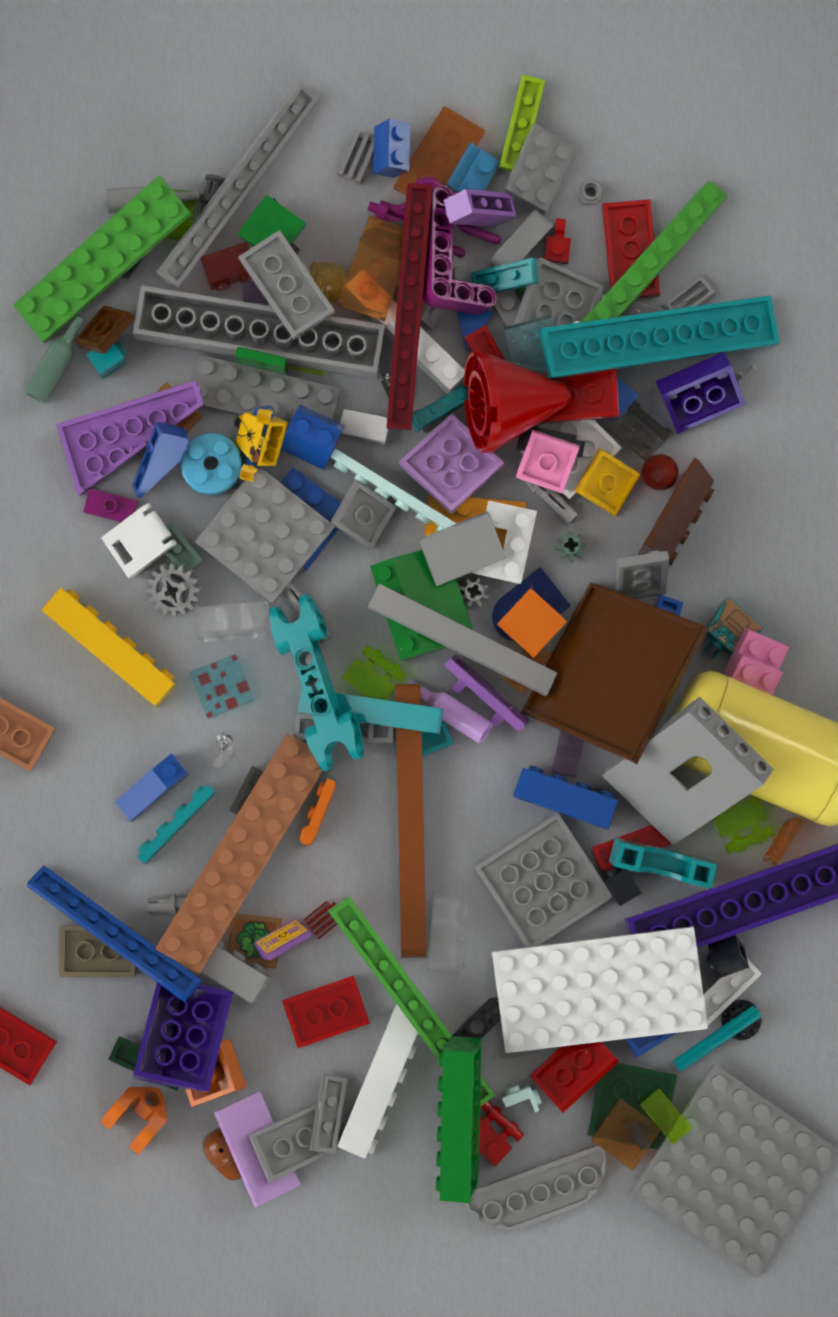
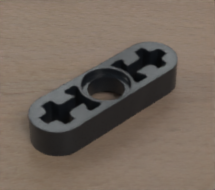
M498 997L488 999L452 1036L464 1037L465 1034L461 1033V1031L466 1028L471 1037L483 1038L501 1020V1016L496 1013L492 1014L489 1019L493 1020V1022L489 1025L487 1020L479 1015V1013L484 1010V1013L487 1014L491 1010L490 1003L493 1002L496 1005L499 1002ZM475 1019L482 1020L485 1025L483 1032L475 1034L470 1030V1023Z

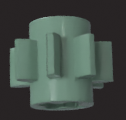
M568 531L565 539L562 536L558 537L562 544L556 546L555 550H561V560L564 557H569L572 563L575 555L582 558L584 554L579 549L584 548L586 543H580V533L575 537L571 536V532ZM568 541H571L572 545L577 546L573 552H570L569 548H565Z

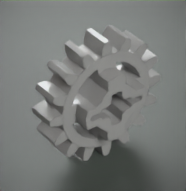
M172 562L169 568L166 564L160 566L161 571L156 569L152 572L156 578L151 577L147 581L152 586L146 589V592L153 594L149 602L156 601L157 604L154 609L157 610L162 607L163 615H166L169 611L172 612L173 617H176L179 611L182 615H185L188 612L187 608L192 610L195 607L193 601L200 600V596L196 592H199L202 587L195 585L199 577L192 578L191 575L194 570L185 571V564H181L179 568L176 567L175 562ZM175 574L180 575L184 578V580L176 577ZM162 578L163 587L159 590V582ZM170 587H177L178 591L171 592ZM189 588V597L185 600V592ZM164 599L172 602V604L167 603Z

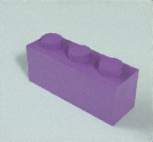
M464 189L444 200L446 215L450 224L497 227L517 217L510 193Z

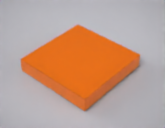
M530 588L497 623V626L527 654L534 658L567 621Z

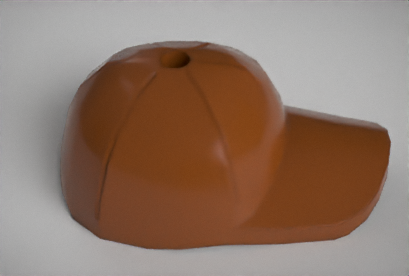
M216 1128L205 1137L203 1152L210 1164L229 1180H238L242 1178L221 1128Z

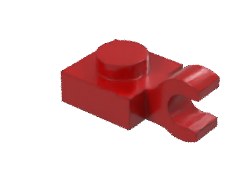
M556 218L554 236L546 237L544 259L552 263H569L571 238L564 237L566 219Z

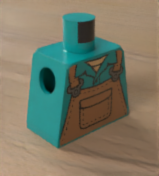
M727 597L707 627L706 635L711 641L703 650L713 659L722 650L732 655L744 628L759 633L764 627L730 597Z

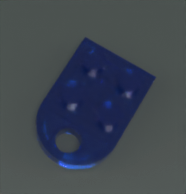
M541 567L524 579L521 584H518L502 596L494 606L492 612L493 627L507 641L514 642L497 626V623L530 588L560 615L571 607Z

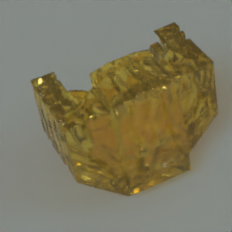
M313 262L309 266V274L330 304L338 300L342 301L346 286L343 266L341 264H333V262Z

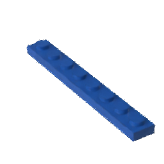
M43 865L27 882L29 889L185 1002L201 984L200 978L172 958L156 950V946Z

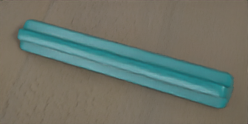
M751 1006L675 1058L674 1064L677 1069L684 1071L760 1019V1011L755 1006Z

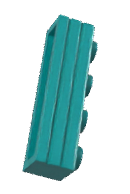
M460 386L415 412L412 418V425L416 431H421L432 422L463 406L464 400L468 399L467 391L463 386Z

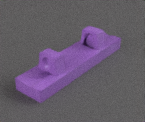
M455 654L444 665L459 678L452 689L460 694L468 686L496 712L489 720L495 727L503 720H506L519 732L530 721L458 655Z

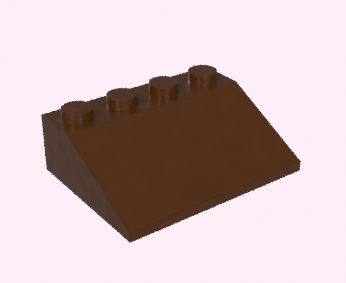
M694 457L637 555H644L655 550L660 552L667 551L669 565L673 564L678 555L674 550L679 543L682 545L685 543L690 534L687 530L689 524L697 522L702 513V510L699 509L703 501L708 503L715 491L711 488L714 480L697 458Z

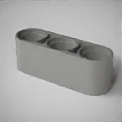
M537 210L533 211L495 253L490 263L496 267L528 259L551 233L554 225Z

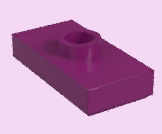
M89 489L83 512L121 523L136 512L138 501Z

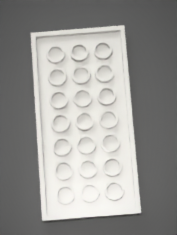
M694 926L492 951L506 1053L708 1029Z

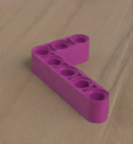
M439 185L432 190L423 301L430 307L481 315L496 303L497 296L495 291L489 286L452 279L453 224L449 223L444 200L453 196V193L448 187Z

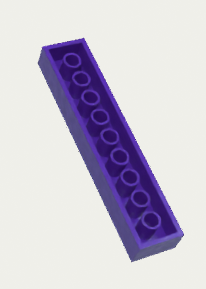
M838 843L627 917L624 920L629 934L694 926L696 945L699 948L838 899Z

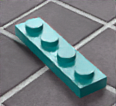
M202 785L199 786L191 795L193 800L187 806L183 803L173 813L176 817L170 823L165 821L156 830L158 835L152 841L146 840L139 847L138 851L140 854L137 858L143 864H147L216 792L209 785L205 788Z

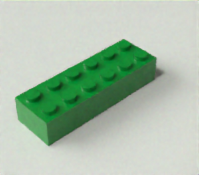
M451 1036L448 1043L444 1044L443 1051L439 1053V1067H443L442 1076H439L438 1092H442V1101L438 1102L437 1115L441 1117V1126H438L437 1142H441V1151H438L436 1156V1166L440 1167V1176L436 1178V1191L440 1192L439 1201L470 1203L478 1188L482 1038Z

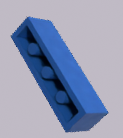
M531 765L529 769L523 767L513 794L514 798L609 830L618 805V800L614 799L615 794L601 790L599 794L590 791L591 786L577 782L576 785L567 783L568 778L553 773V776L550 777L544 775V770Z

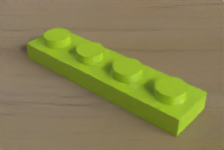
M523 74L521 76L499 169L512 171L530 128L536 122L545 85L544 79Z

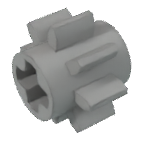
M467 578V586H460L461 592H465L463 599L469 602V609L472 604L476 603L481 608V599L488 600L489 598L488 595L483 594L488 589V585L481 586L479 584L480 578L472 583ZM473 587L478 589V594H481L480 596L476 595L475 599L470 598V593L467 592L468 590L472 591Z

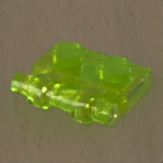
M366 645L362 653L369 659L363 663L356 658L344 673L342 679L368 698L388 700L395 691V686L389 683V681L394 677L402 682L407 674L399 669L400 666L395 662L392 664L384 658L381 651L378 649L374 650L369 645ZM375 663L386 671L383 677L371 669Z
M757 797L731 806L712 819L720 838L730 835L732 842L724 845L727 854L735 851L738 853L744 851L745 847L756 842L761 844L766 841V838L774 835L771 826L764 829L760 828L759 822L766 820L767 816ZM750 826L753 833L741 838L738 831Z

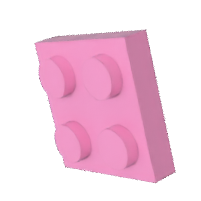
M532 429L516 473V478L563 494L579 450V445Z

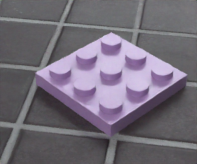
M451 414L399 461V465L450 514H453L504 466V462L493 452L482 454L481 450L484 449L477 450L472 442L469 429Z

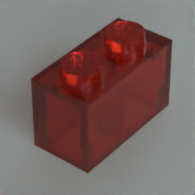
M247 242L201 257L211 291L215 289L223 291L228 289L232 283L238 281L246 283L252 280L238 259L240 255L249 250Z

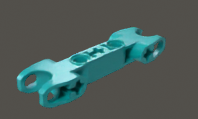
M304 594L300 596L299 600L301 614L294 623L288 621L281 607L275 606L269 609L271 633L280 654L284 655L292 652L315 725L305 728V737L309 749L322 771L327 772L333 770L332 751L335 745L340 742L346 746L353 760L364 758L362 731L353 711L341 713L339 702L318 643L319 640L328 637V629L324 617L311 595ZM311 653L312 662L307 665L305 659ZM326 700L328 708L325 712H322L321 703Z

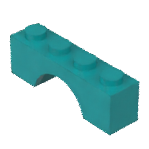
M617 837L614 839L609 862L614 867L636 872L656 873L709 889L712 887L717 864L707 858Z

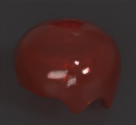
M665 454L653 455L643 463L641 479L648 488L654 491H666L672 488L678 479V465L670 456Z

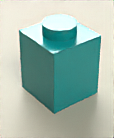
M120 342L114 343L105 354L94 351L86 354L102 379L127 364L123 357L127 353Z

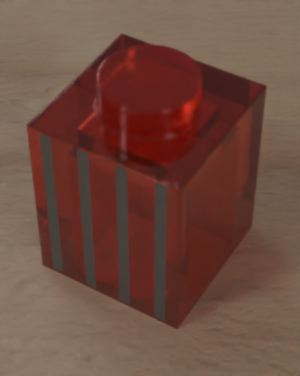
M328 901L324 902L303 919L318 939H321L338 925L328 912L329 909L336 905L335 902L331 904Z

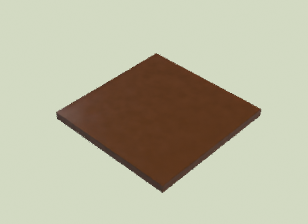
M590 582L545 666L557 672L548 695L544 696L532 690L521 713L627 761L638 764L708 628L702 624Z

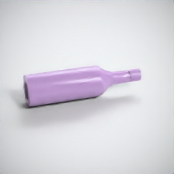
M411 680L408 684H418V683H416L415 681ZM421 686V698L427 702L429 707L443 709L442 720L478 744H481L486 739L492 729V722L447 693L431 692Z

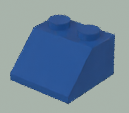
M300 404L285 433L281 450L324 470L345 425Z

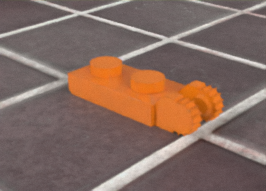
M327 778L326 782H321L318 787L316 796L320 798L316 806H311L307 819L311 821L308 826L301 830L300 841L304 845H311L315 841L314 838L317 836L337 785L333 780Z

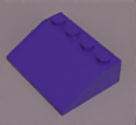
M157 982L133 1073L134 1079L209 1093L233 992L200 984L184 1002Z

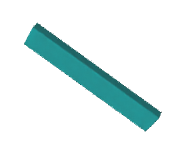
M301 688L298 712L312 714L304 690ZM336 693L341 713L353 711L358 722L440 734L443 709ZM326 700L321 703L322 712H325L328 708Z

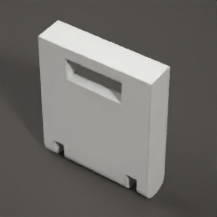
M150 503L142 506L101 537L128 578L135 577L177 545L175 540L164 544L163 541H166L172 535L156 511L145 516L152 509ZM122 543L133 560L128 563L116 545Z

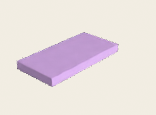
M260 1091L214 1112L254 1207H259L301 1185L295 1171L268 1183L248 1135L274 1123Z

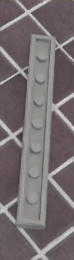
M381 584L377 585L367 607L544 696L548 695L557 675V672Z

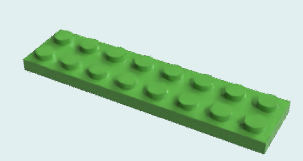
M160 175L157 176L14 303L13 306L41 341L47 343L192 213Z

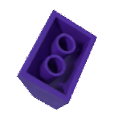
M724 352L655 381L677 434L746 405L733 368Z

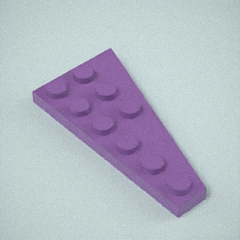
M198 381L188 382L56 424L77 494L82 495L145 449L156 421L176 426L204 406L205 403Z

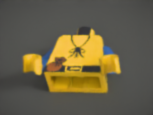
M267 405L255 408L253 412H245L235 419L234 425L239 429L236 445L243 451L247 464H244L241 468L240 479L253 482L254 474L258 471L259 466H276L288 422L274 416L275 409L273 406Z

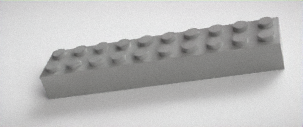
M141 285L133 335L136 341L235 356L237 347H243L285 357L287 365L378 379L385 338V325L329 316L293 340L271 306Z

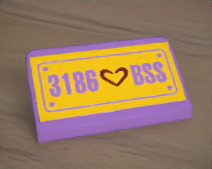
M293 919L256 940L254 944L262 959L272 960L310 938L312 934L299 920Z

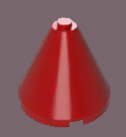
M485 352L471 353L467 358L464 370V386H468V399L464 400L465 414L472 442L477 450L484 449L481 450L482 454L498 450L566 407L567 402L570 401V389L561 381L553 378L549 379L548 376Z

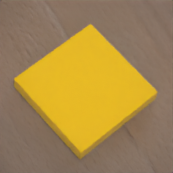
M598 448L574 491L612 516H616L641 474L606 451Z

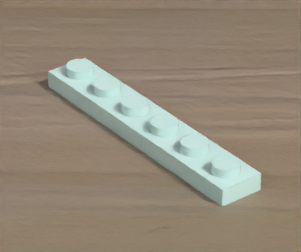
M336 448L330 456L335 462L334 467L345 474L347 471L356 475L354 477L356 481L364 486H367L368 483L376 488L375 493L385 499L390 496L396 500L395 505L406 512L411 509L417 513L416 518L427 525L431 522L438 526L437 531L456 524Z

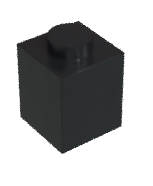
M612 865L605 870L606 874L601 876L614 901L619 906L642 894L627 869Z
M737 935L708 944L710 955H707L708 964L712 970L715 969L721 978L749 968L746 949Z

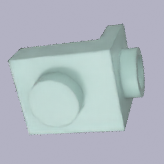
M515 1085L504 1090L505 1095L501 1096L506 1108L529 1099L534 1112L540 1111L538 1104L542 1102L537 1089L531 1090L529 1085L523 1088Z

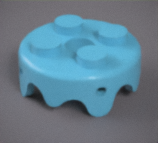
M216 433L202 434L190 441L188 451L183 453L180 467L186 483L194 492L219 496L235 488L240 481L243 460L234 442L224 435ZM210 457L216 458L218 460L217 468L214 470L206 469L204 466L206 459Z

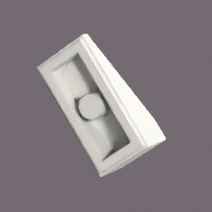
M343 410L340 423L345 425L341 434L382 445L386 444L389 429H386V417Z

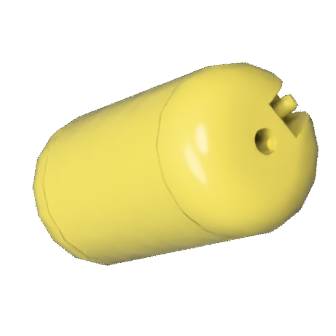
M708 670L694 675L684 687L672 717L701 697L774 769L764 785L750 795L821 825H838V722L720 672ZM699 756L691 757L681 764L705 776L712 773L710 763Z

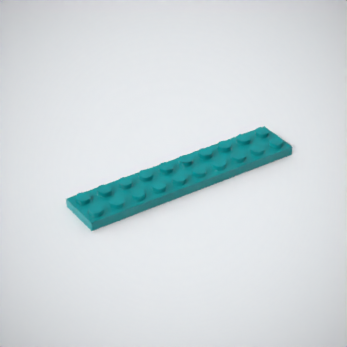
M771 295L545 327L539 330L549 379L780 344Z

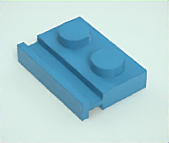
M470 143L446 186L455 190L454 192L456 193L464 189L485 191L500 161L484 150L477 148L475 144Z

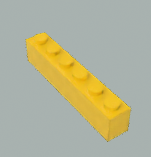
M60 587L41 610L158 708L177 686L172 682L175 677L165 668L159 671L153 666L156 661L146 652L140 655L134 650L137 645L127 636L121 639L116 634L118 629L108 620L102 623L97 618L99 613L89 604L83 607L78 602L80 597L70 588L65 591Z

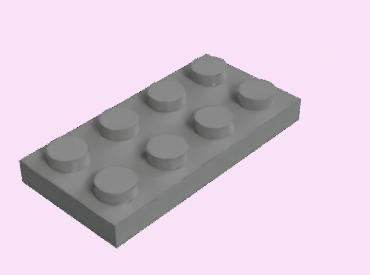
M280 230L238 257L293 340L335 313V310Z

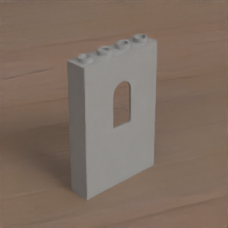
M699 697L655 729L638 764L618 757L610 764L602 776L674 845L763 786L774 769ZM699 756L710 763L712 773L690 789H687L670 773L691 757Z

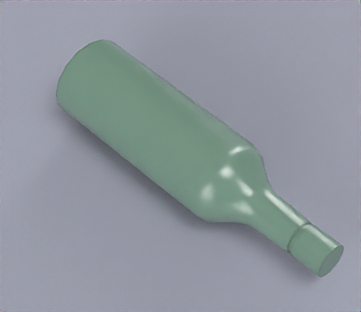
M76 316L66 334L51 343L24 389L27 395L45 404L73 357V341L85 322L82 318Z

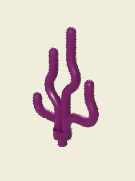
M423 177L415 182L416 184L432 185L433 189L443 185L439 180L432 177ZM383 200L380 201V204L370 201L367 211L376 213L375 219L386 223L404 221L406 202L401 205H394ZM456 224L462 232L495 245L501 243L499 235L472 225ZM455 245L452 247L453 255L459 258L465 256L466 252L463 248ZM393 248L383 251L387 257L397 261L401 260L400 251Z

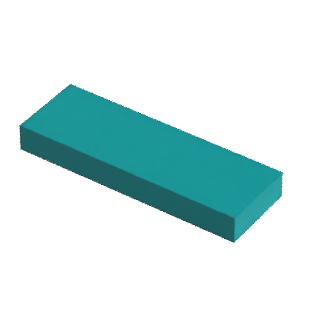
M535 258L470 273L471 283L489 286L495 293L539 283L538 262Z

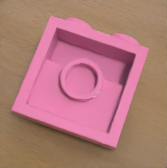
M744 628L724 673L731 678L773 695L783 674L779 668L789 646Z

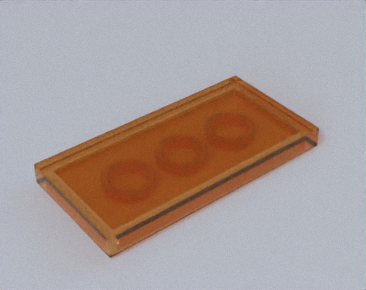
M444 106L409 160V171L399 176L393 189L406 196L407 184L415 183L423 177L435 178L446 186L467 146L473 143L477 147L485 134V130Z
M369 215L338 302L339 306L385 321L399 281L404 227Z

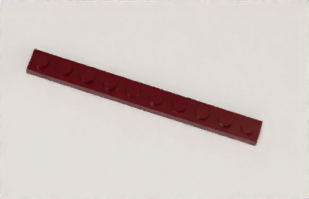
M407 184L386 429L411 431L432 198V185Z

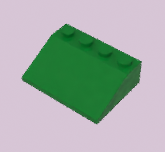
M422 550L394 557L370 566L376 587L378 584H381L473 630L457 578L436 586ZM386 617L400 661H409L447 648Z

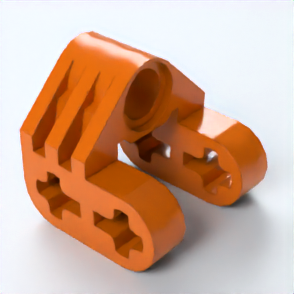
M128 1087L100 1121L110 1130L130 1106L133 1107V1111L142 1119L148 1120L149 1123L129 1146L137 1155L143 1151L167 1122L163 1093L154 1087ZM146 1100L151 1101L153 1106H150Z

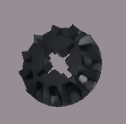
M747 1000L733 1001L722 1012V1026L731 1021V1018L740 1015L742 1009L744 1012L755 1005ZM761 1017L732 1038L737 1040L751 1039L759 1032L762 1023Z

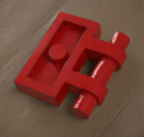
M487 1101L481 1106L487 1115L483 1119L480 1117L479 1152L496 1167L512 1149V1146L505 1140L511 1135L518 1142L524 1136V1133L518 1129L519 1125L516 1122L510 1121L501 1113L502 1109L500 1107L494 1106ZM493 1120L504 1129L500 1134L489 1126Z

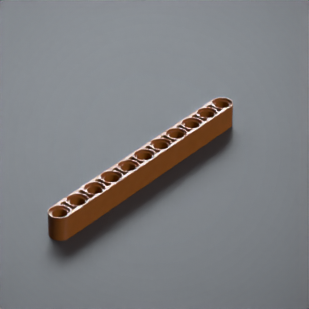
M395 684L396 702L421 705L420 684ZM396 727L401 958H426L422 731Z

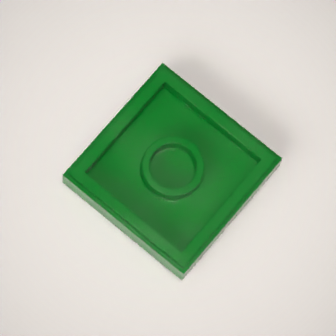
M266 194L237 232V235L254 247L280 230L291 246L305 228L306 223Z
M237 347L235 357L238 364L287 375L288 366L285 357Z

